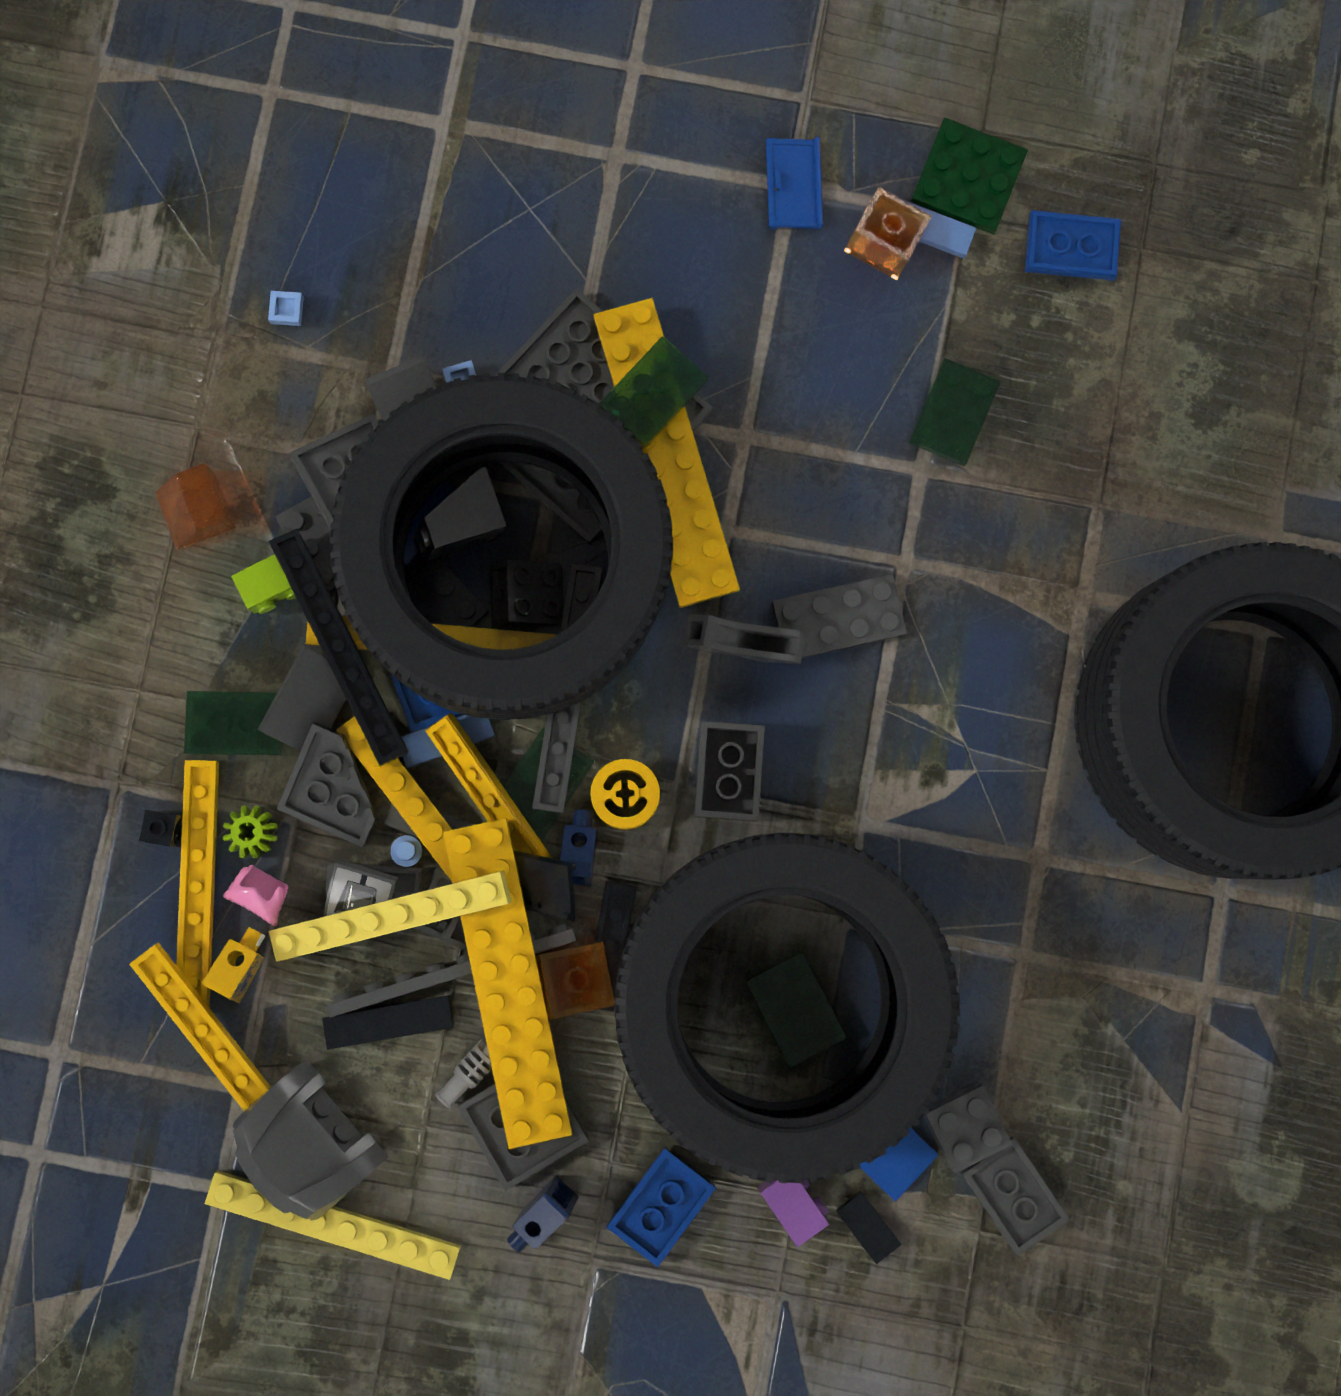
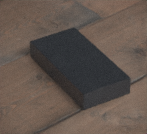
M861 1190L836 1209L838 1215L876 1265L902 1245Z

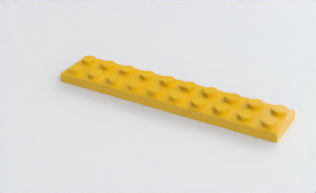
M653 298L593 314L626 429L633 433L634 437L642 445L643 453H647L658 474L656 476L658 480H661L666 494L673 536V558L670 577L679 608L738 592L740 590Z
M507 818L443 831L453 883L504 870L512 902L509 904L460 916L508 1148L512 1149L571 1136L573 1133Z

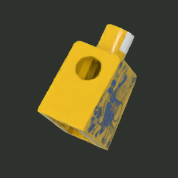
M248 927L239 943L229 939L201 984L240 1004L264 959L256 951L265 935ZM244 955L243 963L236 966L238 957Z

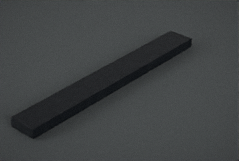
M298 528L270 540L269 544L379 766L381 767L408 754L409 751Z

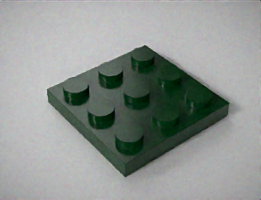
M944 117L910 203L994 235L1028 149Z

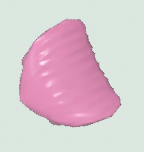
M250 865L240 870L223 897L245 907L248 911H252L275 927L278 923L279 911L282 909L288 892V885L254 865Z

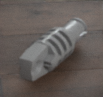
M481 1039L454 1068L453 1072L455 1075L435 1094L437 1099L450 1109L468 1087L470 1089L475 1088L491 1071L492 1066L485 1040Z

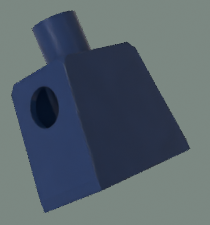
M574 810L573 825H565L560 855L561 861L576 864V869L572 871L573 884L585 886L592 885L597 843V829L591 827L593 812L588 810ZM582 840L585 842V845L583 847H575L574 843Z
M555 1175L518 1215L513 1224L515 1231L507 1238L510 1246L517 1252H521L528 1244L532 1248L537 1249L569 1218L579 1196Z

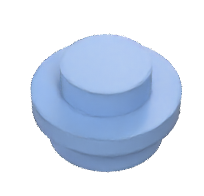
M403 835L392 843L391 857L400 866H413L422 857V845L413 836Z

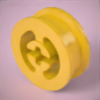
M619 759L606 764L599 770L592 782L590 796L596 814L605 824L620 830H631L644 825L653 817L659 805L660 788L654 773L646 765L632 759ZM619 773L635 774L646 784L644 788H638L633 781L628 780L629 792H634V796L629 797V809L635 807L640 799L647 801L643 810L631 817L616 816L605 806L607 801H612L616 807L623 809L622 798L616 797L617 793L622 792L621 780L617 781L611 790L607 791L604 789L607 781Z

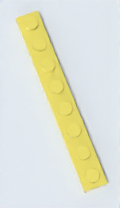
M503 870L273 929L268 932L275 959L278 962L509 904L512 902Z
M219 1170L214 1173L204 1203L448 1280L452 1277L461 1245L335 1206L316 1220L304 1219L291 1212L283 1213L254 1188L250 1180Z

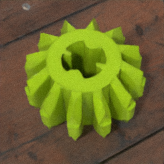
M241 806V815L233 811L230 813L234 823L225 822L223 824L225 829H231V834L223 836L224 841L233 840L228 848L230 852L239 850L240 858H246L250 852L252 858H259L260 849L264 852L271 851L266 841H277V836L269 834L270 830H275L278 828L277 823L267 824L272 817L270 812H265L261 815L262 810L260 806H254L252 811H250L248 806ZM247 826L255 827L252 831L255 835L254 838L246 837L248 834Z

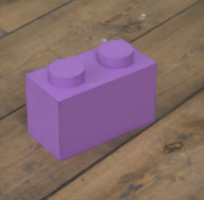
M807 1179L802 1180V1183H779V1180H772V1183L764 1182L758 1186L761 1195L797 1247L829 1225L825 1217L829 1211L819 1196L813 1199L806 1190L810 1186Z

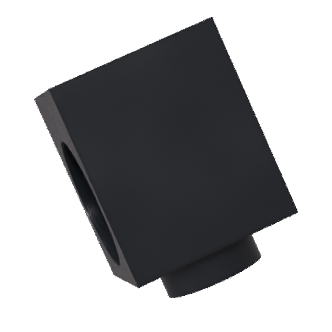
M145 810L139 841L169 847H181L182 815Z

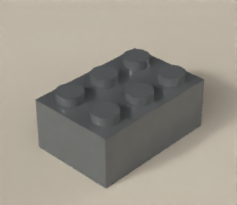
M701 721L694 817L759 821L764 725Z

